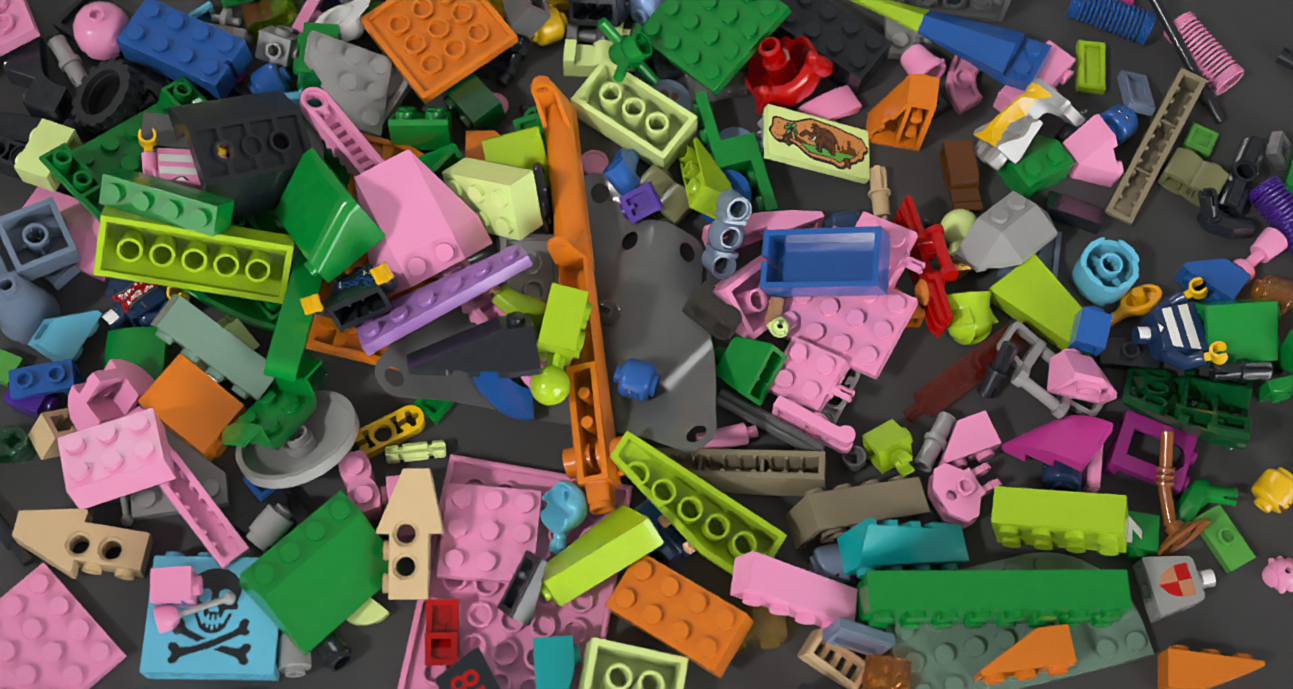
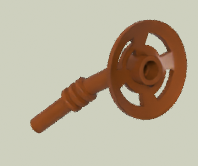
M1161 430L1159 466L1155 469L1159 473L1155 474V477L1158 478V480H1155V484L1158 485L1163 522L1166 527L1165 532L1169 536L1159 548L1157 557L1170 556L1196 538L1211 522L1208 518L1196 519L1185 524L1180 519L1176 520L1171 486H1174V482L1171 479L1175 478V475L1172 474V472H1175V468L1172 467L1174 431Z

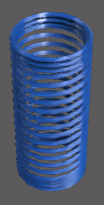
M1072 0L1066 13V17L1074 19L1078 11L1075 19L1077 21L1086 4L1080 20L1081 23L1091 5L1085 20V24H1087L1096 6L1089 26H1092L1101 7L1094 24V28H1096L1107 6L1098 27L1099 30L1102 28L1111 8L1103 31H1106L1116 9L1107 31L1110 33L1121 10L1112 32L1114 35L1126 11L1117 33V37L1120 36L1130 14L1128 23L1122 33V38L1125 37L1135 15L1126 40L1130 38L1140 16L1131 37V42L1134 41L1138 32L1135 43L1141 44V46L1145 44L1157 17L1154 11H1145L1144 8L1140 9L1139 6L1135 8V4L1131 6L1130 2L1126 4V1L1122 2L1121 0H1088V2L1087 0Z

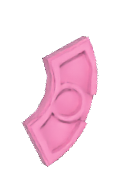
M955 55L948 69L946 90L951 105L958 115L961 116L981 102L982 95L977 89L975 80L981 70Z

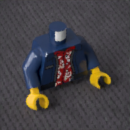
M110 278L105 294L114 307L101 317L112 330H115L126 320L134 327H154L151 325L152 321L173 294L180 295L187 301L190 299V294L185 291L180 292L181 288Z

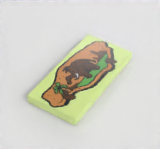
M771 104L764 108V158L866 184L870 180L868 131Z

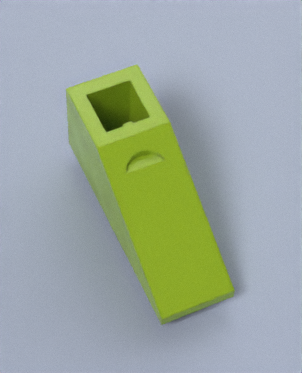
M694 137L689 145H685L679 154L688 204L690 208L713 219H717L714 215L717 209V198L723 191L732 189V186L700 140Z

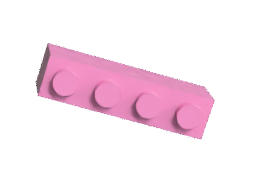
M753 551L735 558L730 595L742 599V603L745 605L763 606L768 608L769 612L774 615H788L794 617L797 623L805 625L814 624L824 630L840 617L855 621L858 589Z

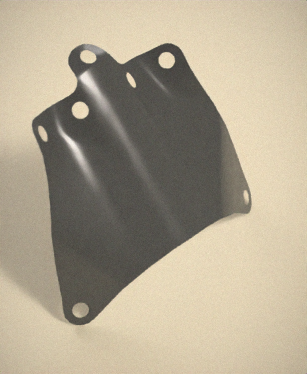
M591 173L585 175L584 180L595 264L594 276L615 432L625 434L626 431H629L637 437L646 438L682 451L698 450L712 440L717 429L715 354L703 301L701 280L703 270L702 247L696 238L669 222L645 220L631 224L630 220L626 219L621 213L619 207L621 202L618 199L620 197L619 193L604 174ZM596 184H604L608 187L609 197L603 203H596L591 197V189ZM539 227L538 229H536L535 231H533V232L530 233V234H544V233L542 232L541 227ZM630 232H636L638 235L637 243L633 248L625 250L622 246L624 237ZM488 233L493 243L466 258L468 262L472 265L497 254L496 237L498 235ZM682 243H688L694 250V259L691 262L685 261L680 254ZM461 305L391 343L375 366V377L378 384L384 391L393 396L446 400L496 410V407L484 395L480 394L473 378L469 377V373L454 371L448 376L409 374L407 354L476 326L475 322H470L469 315L462 312ZM629 358L652 363L656 366L657 373L661 374L655 396H649L644 402L619 395L618 384L613 382L617 366H624V363ZM393 367L399 370L404 377L403 384L398 387L389 384L385 378L386 369ZM520 377L510 378L521 387L529 388ZM569 395L556 405H544L533 397L534 419L571 425ZM696 426H704L706 428V434L701 440L697 442H689L687 440V433Z

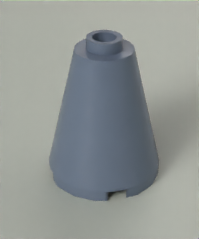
M6 273L0 276V329L7 338L27 345L44 319L61 316V308L56 298L50 292L17 274Z

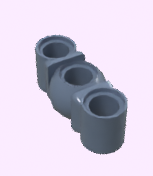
M733 189L723 191L717 198V209L714 212L717 219L711 223L708 229L710 243L706 242V250L702 255L703 266L719 279L731 277L736 270L735 260L738 258L739 253L735 250L740 248L745 240L743 226H747V219L752 212V206L748 199ZM738 201L737 207L730 211L731 205ZM730 229L729 236L722 239L723 234ZM723 258L722 263L715 267L716 261Z

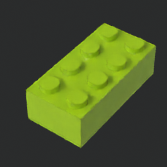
M999 486L994 488L991 524L997 542L1002 543L1003 546L1019 548L1021 544L1034 545V548L1039 550H1052L1053 547L1066 548L1067 551L1073 553L1096 550L1100 554L1115 556L1119 552L1126 553L1129 521L1127 495Z

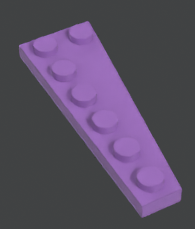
M521 243L399 297L392 301L393 310L355 326L361 346L367 356L533 266Z

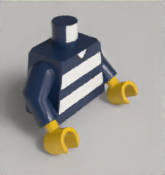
M1200 277L1193 278L1189 282L1188 290L1183 291L1181 289L1152 307L1149 315L1142 322V326L1132 329V341L1134 344H1148L1152 359L1163 361L1179 370H1188L1207 365L1210 360L1215 364L1222 365L1228 359L1227 353L1215 354L1227 349L1224 342L1216 341L1208 347L1195 301L1189 302V299L1192 297L1203 299L1208 293L1207 287L1201 291L1194 290L1196 286L1203 283V279Z

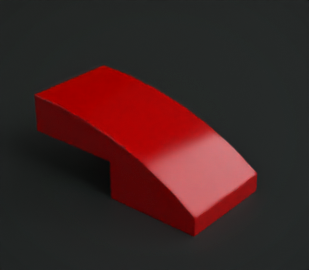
M426 599L425 666L453 665L458 661L459 599Z

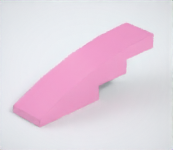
M802 210L750 214L747 219V226H743L745 240L741 247L762 240L764 230L821 228L825 216L822 211ZM711 224L705 225L703 228L702 240L705 247L706 242L710 243L708 229ZM730 229L723 234L722 239L729 236Z

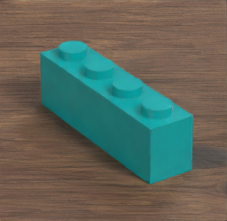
M866 518L837 537L844 575L857 574L859 579H862L866 571L958 570V566L969 561L961 524L932 522L923 525L921 528L920 521H910L898 525L897 520L887 519L884 523L877 524L876 518Z

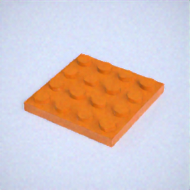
M387 0L359 18L361 25L384 54L390 58L392 64L424 104L518 42L517 35L488 0Z

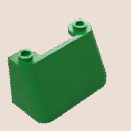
M311 147L302 155L274 210L277 217L273 221L284 234L288 232L307 259L304 265L315 278L321 275L330 283L386 235L348 191L341 178L319 153Z

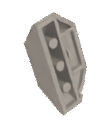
M1012 191L977 218L955 252L954 258L976 272L986 271L987 268L1021 265L1057 236V230L1048 212L1022 195Z

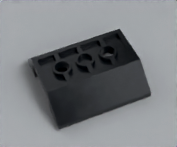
M281 90L167 108L175 137H186L202 187L201 190L235 200L232 218L275 210L302 155L312 147L300 108ZM273 136H279L285 141V149H279L274 145ZM217 146L226 147L230 152V159L221 158L217 153Z

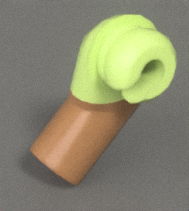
M770 297L764 323L773 336L782 338L790 330L788 322L782 316L785 300L778 297Z

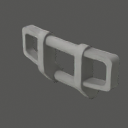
M1016 321L1012 323L998 342L997 350L999 351L1004 341H1009L1014 332L1018 333L1031 346L1021 360L1017 355L1013 359L1011 365L1015 370L1012 373L1010 382L1017 388H1024L1051 409V414L1057 419H1061L1068 409L1078 415L1097 416L1103 405L1094 403L1089 410L1071 400L1072 398L1058 395L1055 398L1029 378L1031 367L1038 357H1041L1049 364L1050 358L1056 354L1046 347L1047 343L1037 337L1021 322Z

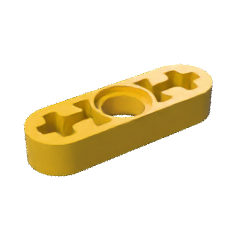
M414 405L402 407L360 428L355 443L357 446H360V450L370 459L384 452L387 446L398 445L420 434L425 428L424 414L419 407ZM411 415L412 418H416L415 426L411 427L409 423H406L407 416ZM395 421H397L398 427L400 426L402 432L400 434H397L396 427L393 424ZM383 427L390 429L392 435L389 440L380 442L374 438L375 432ZM369 435L370 441L374 446L372 448H369L365 436Z

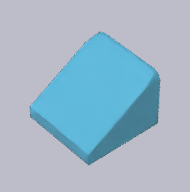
M208 1L188 15L203 22L213 23L211 17L215 12L212 3Z

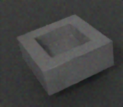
M1283 131L1272 132L1269 144L1266 145V158L1272 163L1276 171L1288 170L1293 145Z

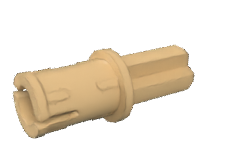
M875 165L870 168L871 190L868 192V197L872 200L873 215L888 221L891 219L889 208L891 190L887 185L885 167Z

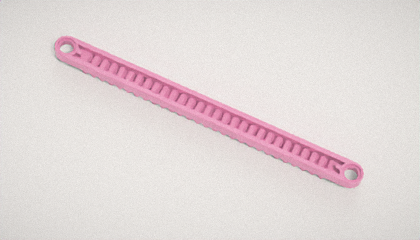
M310 87L302 92L299 103L301 113L318 132L319 139L325 141L327 149H332L333 156H338L341 166H346L348 174L352 173L354 178L384 162L382 157L325 90L318 87ZM309 99H317L323 105L321 107H312L307 101ZM464 259L433 275V277L444 278L471 264L467 259ZM482 293L461 305L462 312L464 314L467 313L470 322H475L476 325L498 316H506L492 302L495 296L493 293L490 295ZM539 360L540 367L545 366L546 361ZM532 376L520 377L530 388Z

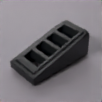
M526 550L497 608L512 619L530 626L547 561Z

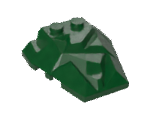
M1128 368L1122 403L1131 410L1187 432L1210 444L1218 445L1221 448L1227 450L1245 449L1251 434V418L1247 417L1253 389V379H1247L1243 383H1239L1236 380L1211 381L1210 377H1194L1195 371L1189 369L1184 370V374L1181 376H1171V373L1166 369Z

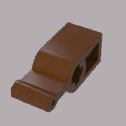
M972 139L944 141L939 152L945 188L950 194L952 210L966 209L972 213L982 212L983 204L978 188L979 173Z

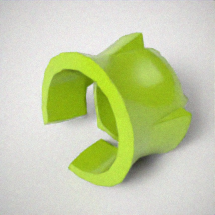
M990 291L947 294L953 319L946 329L950 336L959 344L972 345L985 340L991 332L992 325L998 323L990 309Z

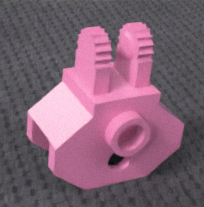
M988 462L972 470L970 468L962 470L946 463L933 470V475L928 478L926 497L943 523L961 524L963 530L972 525L979 517L982 498L993 492L995 486L1000 487L1002 485L999 479H995L981 487L977 478L984 476L991 469Z

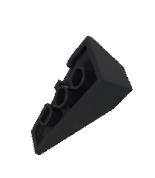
M510 312L506 316L495 317L406 355L410 375L448 376L454 371H463L469 373V377H479L482 371L498 372V378H514L541 374L534 325L530 314L522 312Z

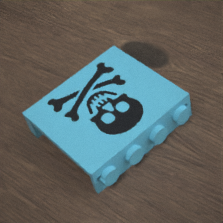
M166 552L165 556H154L153 568L192 566L198 576L201 575L203 593L198 596V604L223 597L226 592H233L236 600L231 605L223 603L182 616L176 628L160 634L153 612L155 606L150 602L149 594L140 673L147 679L279 681L280 671H278L276 663L279 627L239 586L240 574L259 558H249L248 554H244L222 569L210 552H200L197 557L185 556L181 552ZM177 607L176 609L179 611L189 607Z

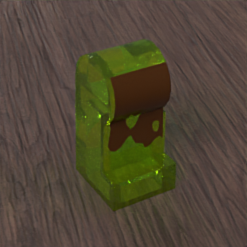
M261 0L258 3L245 6L241 13L246 29L252 36H259V30L269 26H284L295 21L298 17L293 0Z

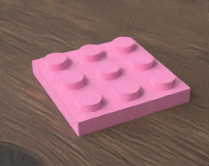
M448 483L443 518L444 535H441L437 578L509 584L525 551L529 550L536 554L542 491Z

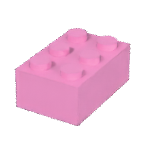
M153 407L57 438L66 492L80 510L176 479L165 427Z

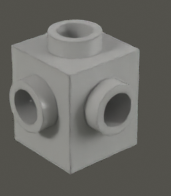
M269 26L259 30L255 58L274 62L279 68L293 65L294 58H299L300 52L297 48L298 34L293 33V29L286 26Z

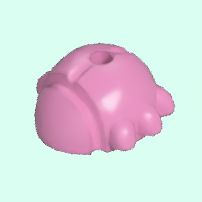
M1277 556L1276 559H1268V564L1262 571V579L1267 586L1274 587L1281 594L1286 590L1293 592V560L1291 558L1284 559L1282 556Z

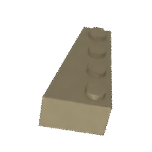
M899 475L889 479L888 482L879 483L878 479H873L862 483L861 486L855 487L847 483L836 486L833 490L824 491L823 488L811 489L805 493V496L785 517L794 548L799 550L806 548V544L815 539H819L820 544L833 542L835 538L866 518H876L877 524L884 523L887 519L897 520L898 525L910 521H919L930 510L919 477L907 478L906 476Z

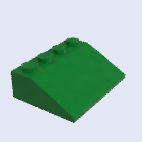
M340 490L240 574L239 586L306 656L383 588V573H389V560H383V540L376 534L375 529L364 514ZM398 564L399 572L403 570L400 564Z

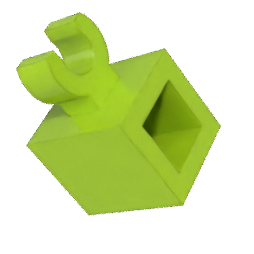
M891 419L861 435L866 458L882 474L894 467L903 477L914 472V468L908 463L913 460L911 448L913 438L907 428H901Z

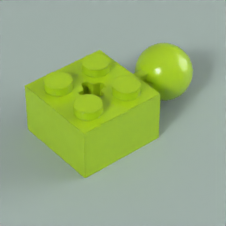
M555 283L551 285L537 342L539 360L546 361V364L540 367L541 374L532 375L530 380V390L533 397L544 405L559 404L569 394L570 379L564 371V366L569 367L573 358L579 359L586 334L581 332L580 329H586L592 308V303L587 302L588 291Z

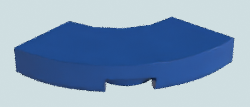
M481 371L479 377H472L480 394L484 395L496 407V410L508 417L522 421H532L534 419L533 395L530 388L521 387L510 378H498V372Z

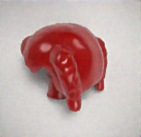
M803 35L793 40L786 36L780 39L768 37L759 45L758 50L760 54L753 55L746 62L749 70L745 83L756 100L755 111L757 114L762 115L764 108L768 104L790 108L809 97L815 91L820 79L832 74L833 62L829 58L820 55L809 39Z

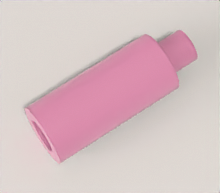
M744 423L718 428L712 440L700 449H730L747 445L750 438L758 437L756 425L746 427ZM706 431L696 433V442L705 436Z

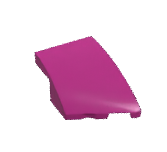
M1084 415L1063 416L1061 419L1056 418L1002 443L1000 450L1024 462L1031 456L1052 467L1059 461L1082 472L1112 433L1113 423Z

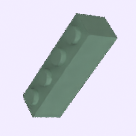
M173 294L151 323L152 326L158 329L155 333L157 337L169 345L173 341L183 348L180 352L183 356L195 364L199 360L208 366L206 372L220 382L224 378L233 384L230 390L244 400L248 397L259 400L275 378L263 375L266 363L265 358L180 295Z

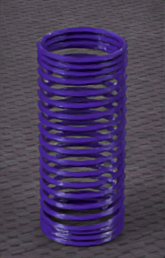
M1273 176L1254 188L1248 194L1247 199L1251 202L1250 204H1254V208H1257L1260 216H1264L1263 220H1267L1266 224H1270V227L1275 229L1281 226L1277 230H1284L1282 234H1287L1285 238L1288 239L1293 236V195H1290L1291 191H1286L1287 187H1283L1284 183L1280 181L1279 176ZM1293 237L1287 241L1288 245L1293 242ZM1292 244L1289 245L1287 248H1289L1288 252H1292L1293 256V250H1291L1293 248Z

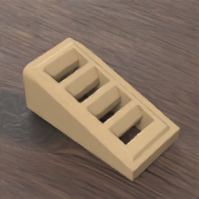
M821 628L813 630L797 654V657L846 689H858L870 670L871 665L851 650L823 641V630ZM819 643H820V644H822L823 646L821 647V649L819 650L818 654L816 655V654L814 653V651L816 650L817 646H818ZM831 650L834 653L827 663L824 659ZM841 657H843L846 660L844 661L843 665L838 671L835 669V667L837 666ZM852 664H854L857 668L851 678L848 679L846 674Z

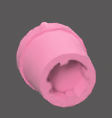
M921 44L911 46L900 59V63L908 75L910 73H924L932 77L941 78L946 69L945 59L934 56Z

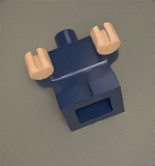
M662 514L658 518L657 528L659 531L657 532L664 543L646 555L670 568L681 556L689 558L696 549Z

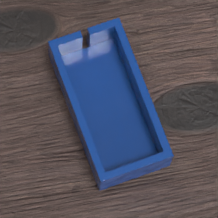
M144 0L116 39L126 59L174 81L184 76L200 93L215 100L228 97L236 85L234 77L240 79L252 61V56L245 40L157 0Z
M881 226L764 230L762 256L771 264L761 262L760 289L770 297L887 295L890 235Z

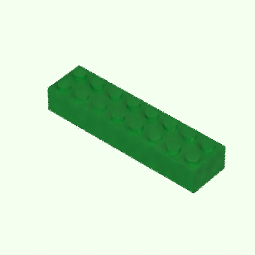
M1127 570L866 571L856 587L858 589L859 624L868 625L875 629H885L888 625L900 624L901 629H916L920 627V624H932L934 629L951 628L952 624H964L966 629L982 628L984 624H996V628L999 629L1014 628L1016 624H1028V628L1032 629L1047 627L1048 624H1068L1069 628H1076L1080 626V623H1091L1093 628H1107L1132 609Z

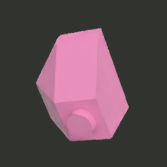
M1099 114L1094 115L1062 143L1064 149L1075 162L1068 173L1073 179L1112 187L1124 172L1122 162L1116 161L1113 148L1118 146L1116 136Z
M1063 349L1060 353L1050 358L1047 392L1100 405L1117 398V391L1092 357L1081 355L1080 351L1076 349Z

